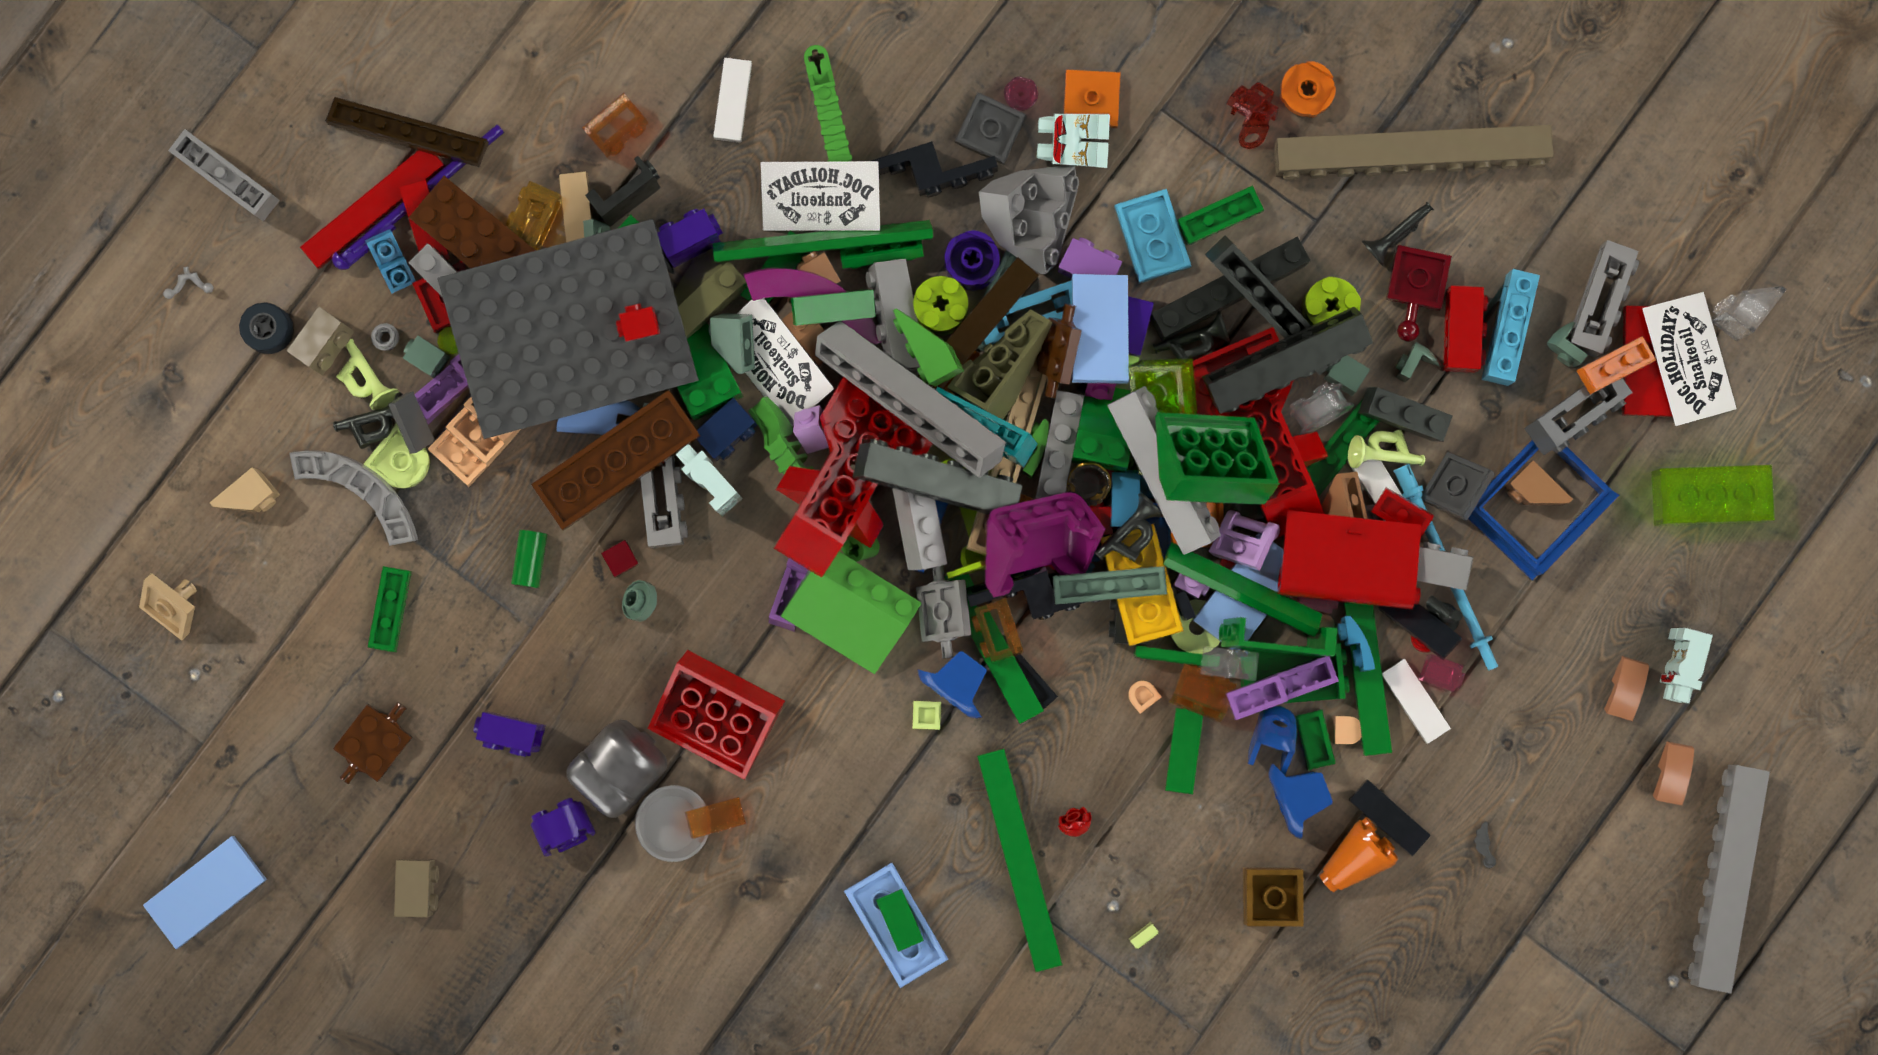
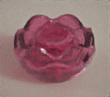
M1018 76L1005 86L1004 96L1011 108L1023 111L1031 108L1036 103L1038 91L1033 80ZM1019 92H1023L1024 95L1019 96Z

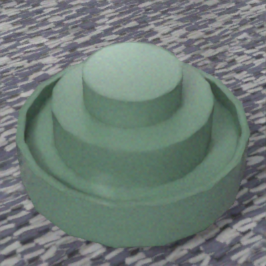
M641 580L633 582L628 586L622 600L624 615L634 621L641 622L646 620L656 608L657 592L655 587L649 582Z

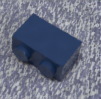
M732 398L697 430L701 435L697 440L716 461L720 458L724 461L735 452L734 446L740 440L746 442L756 433L754 428L757 424L740 404Z

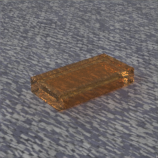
M739 797L685 811L691 839L746 824Z

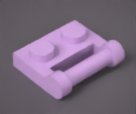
M1229 510L1219 528L1221 536L1213 541L1209 552L1213 556L1260 571L1273 540H1276L1279 536L1280 526L1272 522L1266 524L1240 516L1239 512ZM1239 526L1262 535L1260 539L1235 532L1233 528Z

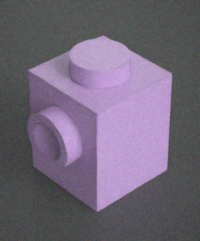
M820 405L795 412L793 432L807 454L829 448L820 421V415L823 412Z
M1179 572L1172 584V587L1180 592L1185 591L1193 599H1198L1200 594L1205 596L1210 588Z

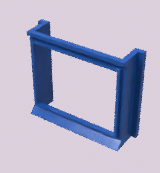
M1533 440L1489 483L1468 519L1531 580L1536 576L1544 574L1619 496L1568 447L1557 453L1599 495L1535 559L1482 508L1539 450Z

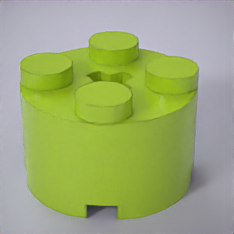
M936 276L924 281L917 288L913 300L914 312L918 323L938 336L954 333L967 318L968 296L963 286L956 279L946 276ZM937 301L947 304L945 305V311H940L938 307L934 308L937 306Z
M1327 277L1316 282L1304 296L1301 304L1302 316L1313 326L1354 306L1360 311L1361 298L1356 289L1346 280ZM1330 302L1335 305V310H1332L1331 312L1326 310L1328 307L1327 304H1329Z

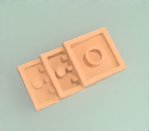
M470 397L464 403V408L446 426V430L428 448V451L464 484L470 487L520 430L483 439L472 397Z

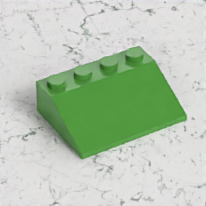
M838 552L822 578L808 570L780 617L875 674L908 627L921 602L846 555Z

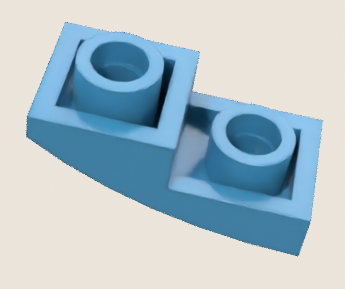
M390 229L365 240L391 294L416 282Z
M1112 472L1111 527H1121L1137 510L1139 503L1138 494L1140 493V473Z
M1351 616L1341 618V623L1338 624L1339 639L1344 640L1345 646L1356 645V650H1353L1354 665L1359 666L1360 672L1374 670L1375 665L1372 653L1363 632Z

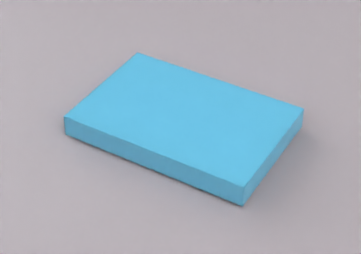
M1167 189L1114 205L1138 283L1191 268L1189 256Z

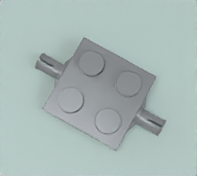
M943 565L932 568L934 581L926 586L916 587L917 600L921 602L918 611L922 642H941L942 659L954 657L952 641L958 637L971 635L965 580H945Z

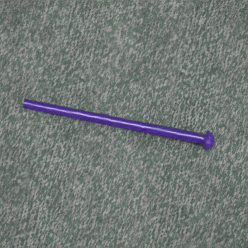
M497 124L481 138L487 139L489 146L504 131ZM453 160L427 182L429 191L431 192L443 176L449 179L464 167L466 163ZM404 202L339 255L335 252L332 256L333 265L339 270L349 269L351 265L370 251L365 240L389 229L394 231L396 229L394 224L407 214Z

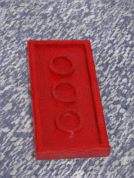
M1624 306L1623 346L1643 336L1656 358L1642 309L1649 306ZM1657 358L1651 364L1622 378L1633 392L1624 399L1626 404L1622 406V416L1673 417Z

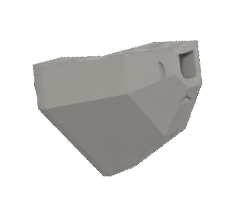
M1075 165L1018 171L992 180L979 191L982 218L998 244L1014 256L1019 257L1040 274H1046L1058 263L1079 186Z

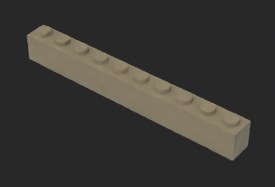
M1552 125L1277 138L1274 143L1276 176H1283L1284 180L1298 179L1300 175H1310V178L1319 179L1327 177V174L1338 173V177H1351L1356 172H1365L1366 176H1376L1382 174L1381 171H1392V174L1401 175L1409 173V170L1417 169L1420 170V173H1433L1438 168H1447L1448 172H1458L1464 170L1463 167H1474L1476 171L1491 169V166L1501 165L1502 169L1518 168L1520 164H1529V168H1540L1546 166L1545 163H1548L1554 157Z

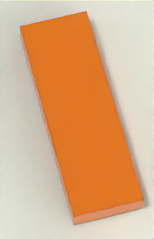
M1642 336L1577 370V373L1591 395L1656 361V358Z

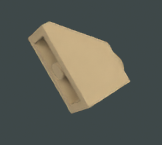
M252 467L214 498L210 504L215 508L248 512H260L262 510L265 512L275 505V499L280 494L259 469Z

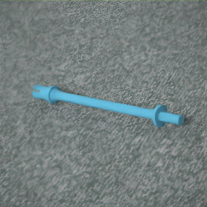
M1410 464L1394 470L1393 472L1404 492L1402 496L1427 511L1421 498L1424 489L1422 485H1418ZM1431 521L1425 530V534L1430 543L1440 544V550L1445 551ZM1451 588L1474 639V642L1469 645L1470 648L1478 647L1488 671L1498 667L1488 644V641L1492 640L1493 637L1491 635L1484 636L1464 590Z

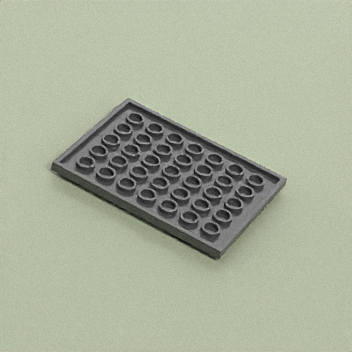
M654 219L437 278L483 439L699 381ZM640 303L642 308L654 306L661 334L626 342L624 336L619 337L616 321L620 320L619 314L625 313L624 307Z

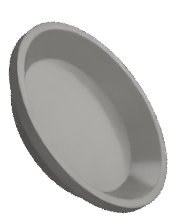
M670 785L658 788L644 798L637 810L635 817L636 835L644 850L656 859L667 862L686 860L699 852L709 836L710 815L708 808L698 794L686 787Z

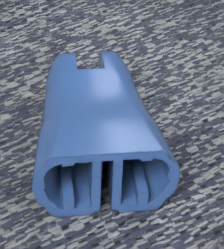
M626 400L558 419L557 432L604 435L621 423L616 421L618 413L631 416L639 411L640 408Z

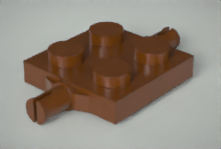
M1064 304L1062 319L1048 318L1052 321V325L1044 340L1042 350L1037 356V371L1046 375L1048 379L1044 394L1047 397L1056 398L1059 383L1070 385L1082 331L1074 325L1073 317L1076 306L1073 304Z
M397 702L388 715L377 711L369 704L365 706L333 748L350 764L340 776L341 780L346 778L344 782L350 784L359 771L366 773L377 782L380 781L413 738L397 722L407 709L405 706L400 708L402 704Z

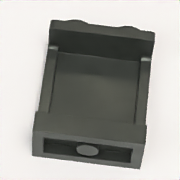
M636 156L634 160L641 173L605 201L601 199L594 188L585 195L609 227L661 188L657 182L660 176L648 159L642 161L639 156Z

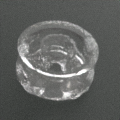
M1325 383L1313 390L1315 395L1306 400L1301 398L1290 405L1292 411L1289 413L1290 418L1295 417L1302 428L1300 435L1320 430L1354 407V403H1348L1341 392L1343 387L1341 383H1332L1330 385Z

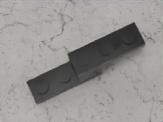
M933 142L871 160L878 161L879 179L882 174L890 172L891 175H896L906 171V167L910 166L919 195H926V197L937 196L942 193V189L951 186L952 189L962 188L968 185L967 181L978 178L979 181L994 177L993 173L998 172L995 156L942 172Z
M1045 566L1010 574L1014 583L1012 590L1006 595L993 597L985 582L966 588L967 598L971 607L975 605L977 607L986 606L992 600L1000 597L1011 598L1017 595L1018 591L1023 590L1033 620L1037 618L1039 620L1048 619L1055 612L1061 610L1072 611L1079 608L1080 604L1086 603L1055 604L1054 591Z

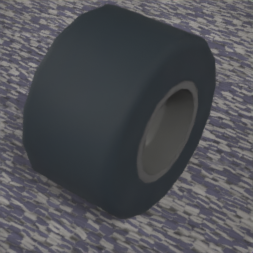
M267 302L256 303L247 308L241 316L239 323L240 335L243 341L252 349L265 354L278 353L285 349L291 342L294 333L293 321L288 313L275 304Z

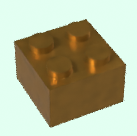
M1243 868V924L1246 926H1304L1303 869Z

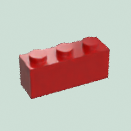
M1451 285L1446 290L1443 371L1476 373L1481 369V366L1485 365L1486 350L1482 349V339L1486 338L1487 323L1483 322V311H1487L1488 296L1484 295V287Z

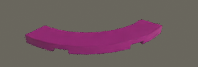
M766 268L743 274L753 301L768 297H799L847 292L840 285L825 277L800 269ZM872 318L842 321L870 343L875 345L882 342H879L877 339L876 325Z

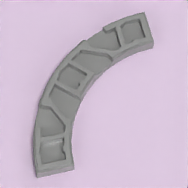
M305 450L289 453L295 480L307 478L333 481L345 486V488L354 492L361 499L366 500L376 512L375 514L386 533L389 546L418 540L415 526L403 501L394 489L372 469L352 458L333 452Z

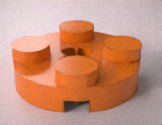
M1314 61L1296 64L1286 72L1282 79L1280 99L1292 113L1302 117L1314 118L1327 110L1335 97L1336 86L1332 79L1333 76L1324 65ZM1307 83H1311L1315 94L1304 95L1301 85L1305 84L1307 86Z

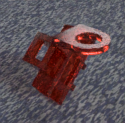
M1256 82L1250 89L1241 85L1231 94L1226 103L1232 107L1230 114L1234 116L1238 112L1245 116L1238 141L1246 149L1260 146L1268 133L1270 119L1273 121L1277 119L1279 108L1270 103L1274 91L1260 82ZM1261 91L1266 95L1263 97L1262 95L1258 94V92ZM1255 133L1259 135L1258 139L1254 142L1244 141L1249 134Z

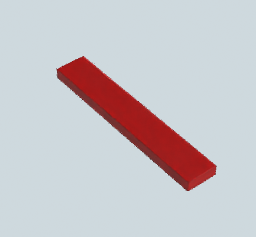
M418 150L306 241L300 248L312 263L320 269L332 259L335 252L339 254L403 201L399 187L422 180L428 181L442 170L445 165L437 155Z

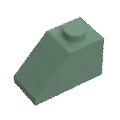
M722 313L711 317L709 334L711 336V345L738 374L755 369L752 314Z

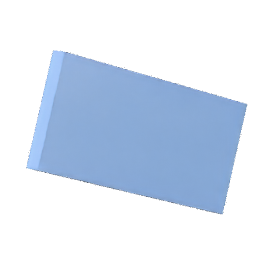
M1073 274L1072 304L1076 306L1073 322L1075 327L1082 331L1072 371V383L1128 384V275Z
M1258 533L1255 538L1260 539L1262 534ZM1272 542L1260 571L1237 563L1230 570L1277 592L1278 576L1283 560V549ZM1215 590L1196 614V617L1193 618V621L1219 640V628L1223 624L1224 619L1246 618L1244 641H1248L1267 614ZM1229 648L1236 654H1238L1241 650L1236 648Z
M231 836L143 906L174 948L179 949L267 879L235 836Z
M893 863L888 864L844 890L900 988L948 960ZM902 889L924 941L898 952L876 899Z

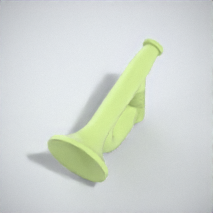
M350 339L345 347L351 357L336 377L344 382L349 392L355 397L364 398L372 394L373 397L370 403L372 410L389 406L388 404L394 400L399 390L388 388L379 381L361 351L354 344V340ZM356 367H358L366 380L363 387L357 384L351 374Z
M1402 430L1394 432L1376 431L1368 439V445L1364 442L1362 436L1356 435L1351 440L1348 449V462L1352 468H1358L1366 460L1419 464L1423 466L1425 456L1409 453ZM1379 442L1395 443L1397 451L1383 450L1380 448Z

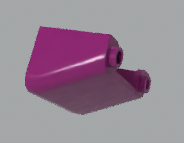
M1071 492L996 508L992 510L987 520L985 584L993 597L1006 595L1012 590L1014 582L1010 574L1051 564L1061 576L1085 574L1105 528L1084 499Z

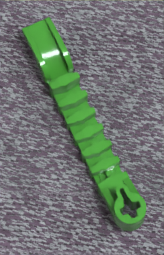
M820 45L810 46L805 51L804 61L811 91L814 94V104L817 107V117L821 124V135L824 137V148L827 151L828 162H852L853 159L852 155H850L849 142L845 135L846 129L842 122V111L839 109V98L835 91L836 86L828 52ZM813 52H818L819 56L824 55V59L820 60L821 74H818L815 63L813 61L809 62V59L813 57Z
M763 397L753 408L748 410L761 429L764 436V448L770 453L771 461L774 460L778 465L780 473L785 474L789 466L815 470L813 466H804V462L808 457L806 453L796 454L802 446L799 441L788 443L786 440L793 432L792 425L769 397ZM849 535L841 549L847 557L858 562L875 557L879 552L880 544L876 538L872 547L869 548Z

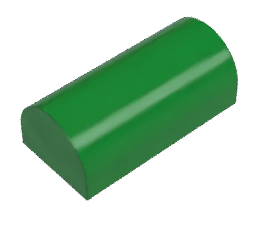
M519 530L511 580L512 585L532 588L540 587L548 534Z

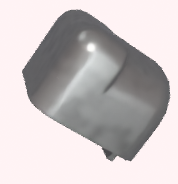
M620 719L608 724L586 749L574 758L569 764L566 773L570 784L603 815L615 818L631 809L667 769V760L664 754L653 745L656 741L645 731L640 732L627 720Z

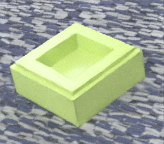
M914 701L912 729L940 730L941 702Z
M1150 922L1132 935L1129 940L1136 949H1139L1158 934V930Z

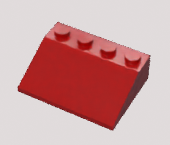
M687 650L677 662L647 729L745 780L774 726L785 700Z

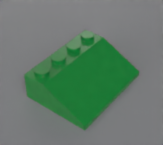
M1157 412L1155 415L1159 480L1167 501L1265 504L1279 486V481L1255 418Z

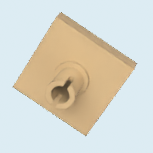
M151 573L144 580L139 608L180 640H183L190 633L195 606L187 600L197 590L192 583L187 587L186 585L189 584V581L186 579L173 590Z

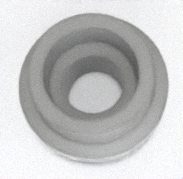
M383 323L373 329L371 340L373 345L379 350L389 351L398 344L399 333L391 324ZM384 333L390 334V339L387 342H383L381 339Z

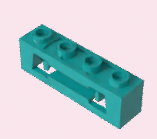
M937 387L936 391L956 404L961 410L1006 442L1002 457L1024 468L1038 444L1030 433Z

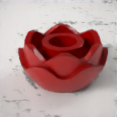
M1085 807L1080 809L1071 808L1066 812V815L1059 817L1060 825L1058 827L1065 835L1071 837L1080 836L1089 830L1092 815L1090 812L1088 813Z

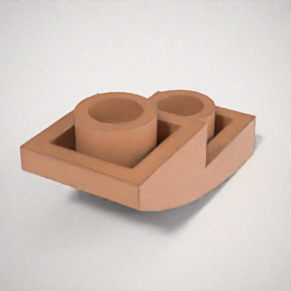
M1622 656L1612 679L1614 688L1604 708L1607 714L1633 721L1645 688L1649 670L1648 663Z
M1666 742L1658 764L1661 774L1653 793V797L1657 801L1683 805L1693 766V746Z

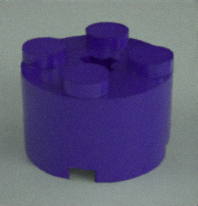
M975 230L966 231L949 242L945 251V270L947 276L956 279L965 290L974 291L986 288L998 273L999 251L995 242L987 234ZM976 256L977 263H974L973 266L968 265V260L966 259Z
M568 798L557 804L558 808L549 813L547 810H543L531 816L533 820L531 828L544 856H551L550 850L556 848L559 853L573 848L588 840L587 833L592 836L596 833L582 802L573 801V798Z

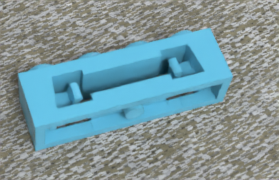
M1512 269L1506 274L1481 380L1505 386L1515 382L1540 275Z
M1072 280L1020 298L1006 315L1052 299V295L1065 291L1064 296L1052 300L1055 309L1065 306V303L1072 304ZM1055 310L1042 316L1047 319L1049 317L1062 319L1063 312L1056 313ZM1004 316L982 342L983 346L989 343L993 345L1005 335V331L999 333L998 329L1009 325L1007 316Z

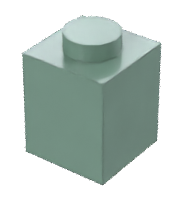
M418 335L415 340L411 339L404 349L405 355L403 359L432 378L440 374L450 359L448 354Z
M1347 355L1342 357L1340 362L1331 365L1326 370L1328 373L1324 379L1352 396L1356 393L1370 369Z

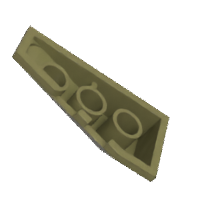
M711 248L689 266L674 291L687 339L709 322L711 317L716 316L740 296L747 287L744 277L729 261H714L713 249Z
M1030 309L1005 330V335L993 345L989 343L983 348L985 352L974 361L971 359L962 366L964 372L956 375L947 388L961 399L1004 419L1021 392L1051 328L1052 321Z

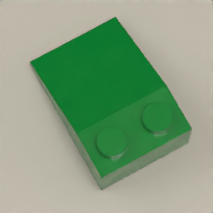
M708 323L687 339L699 381L677 386L691 417L695 421L722 408L732 398L738 400L744 397L727 362L711 345Z
M1115 387L1112 400H1100L1085 396L1084 394L1072 463L1092 462L1101 465L1107 470L1126 472L1131 451L1107 405L1134 391ZM1086 464L1087 466L1101 468L1097 465Z

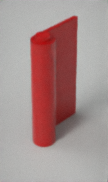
M1287 510L1283 560L1278 576L1277 593L1278 595L1413 609L1414 604H1419L1421 593L1420 588H1416L1422 525Z

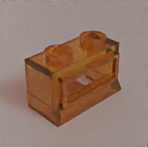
M623 93L582 128L605 157L608 158L611 154L615 156L620 153L625 147L624 143L633 137L635 139L646 130L645 126L648 122L626 94ZM628 108L635 117L608 140L603 142L597 133Z
M1006 598L974 609L976 615L971 616L975 631L982 632L984 642H981L980 646L985 659L990 657L991 662L995 663L1024 653ZM997 609L1009 646L1008 649L999 652L995 650L983 614Z

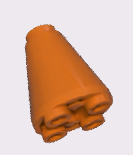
M1367 817L1354 824L1323 868L1324 872L1319 875L1323 883L1333 893L1338 889L1343 890L1393 867L1398 860L1397 855L1393 852L1395 850L1393 844L1385 836L1381 839L1376 834L1377 828Z

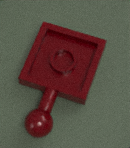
M1402 245L1396 246L1386 300L1408 304L1405 321L1401 322L1397 328V334L1401 340L1411 342L1418 337L1419 326L1416 323L1419 307L1438 311L1442 309L1451 255Z

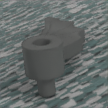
M1485 821L1481 828L1476 830L1474 842L1476 844L1475 849L1485 856L1483 860L1484 867L1490 869L1495 866L1496 859L1489 851L1491 842L1488 836V823Z

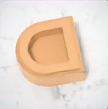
M1147 681L1135 682L1128 692L1129 700L1139 714L1162 698L1155 687Z
M1335 716L1334 744H1354L1361 739L1359 720L1351 716Z

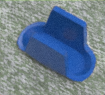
M960 651L937 673L917 669L918 676L923 684L941 697H944L966 716L982 718L973 703V698L986 674V668L963 651Z
M1274 706L1260 711L1249 746V765H1254L1260 746L1263 744L1283 750L1280 771L1286 775L1295 752L1297 735L1296 718L1290 710L1282 706ZM1273 721H1281L1285 723L1287 727L1277 726L1273 723Z
M1272 763L1268 776L1286 826L1293 836L1302 839L1304 821L1333 803L1323 774L1320 772L1286 777Z

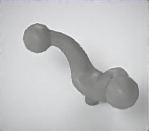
M183 267L184 274L178 275L176 287L173 290L170 288L165 289L163 295L167 299H172L174 295L181 291L187 279H191L205 293H211L214 287L211 283L204 284L197 275V272L190 273L189 267Z

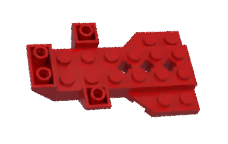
M1271 327L1172 369L1171 373L1190 414L1255 418L1257 422H1262L1259 431L1279 481V486L1265 504L1259 505L1266 523L1272 522L1280 526V533L1277 537L1279 538L1285 535L1287 510L1324 514L1306 466L1328 458L1327 452L1318 432L1292 437L1281 413L1294 380L1290 381V384L1285 388L1273 389L1265 393L1264 397L1259 400H1249V405L1247 406L1241 404L1233 412H1223L1220 414L1214 406L1202 376L1278 342L1279 338L1275 329Z
M845 377L840 381L820 415V421L830 450L820 471L789 466L775 489L800 505L785 527L774 549L821 578L849 535L871 548L884 526L869 502L878 484L853 477L854 470L851 469V465L856 464L859 445L870 443L871 439L887 442V447L896 449L897 446L906 447L913 450V455L927 454L933 444ZM876 422L882 425L881 428L876 426Z

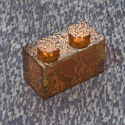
M1184 664L1177 677L1169 703L1221 723L1230 705L1226 693L1235 690L1237 684L1231 682L1225 676L1205 672L1200 666Z

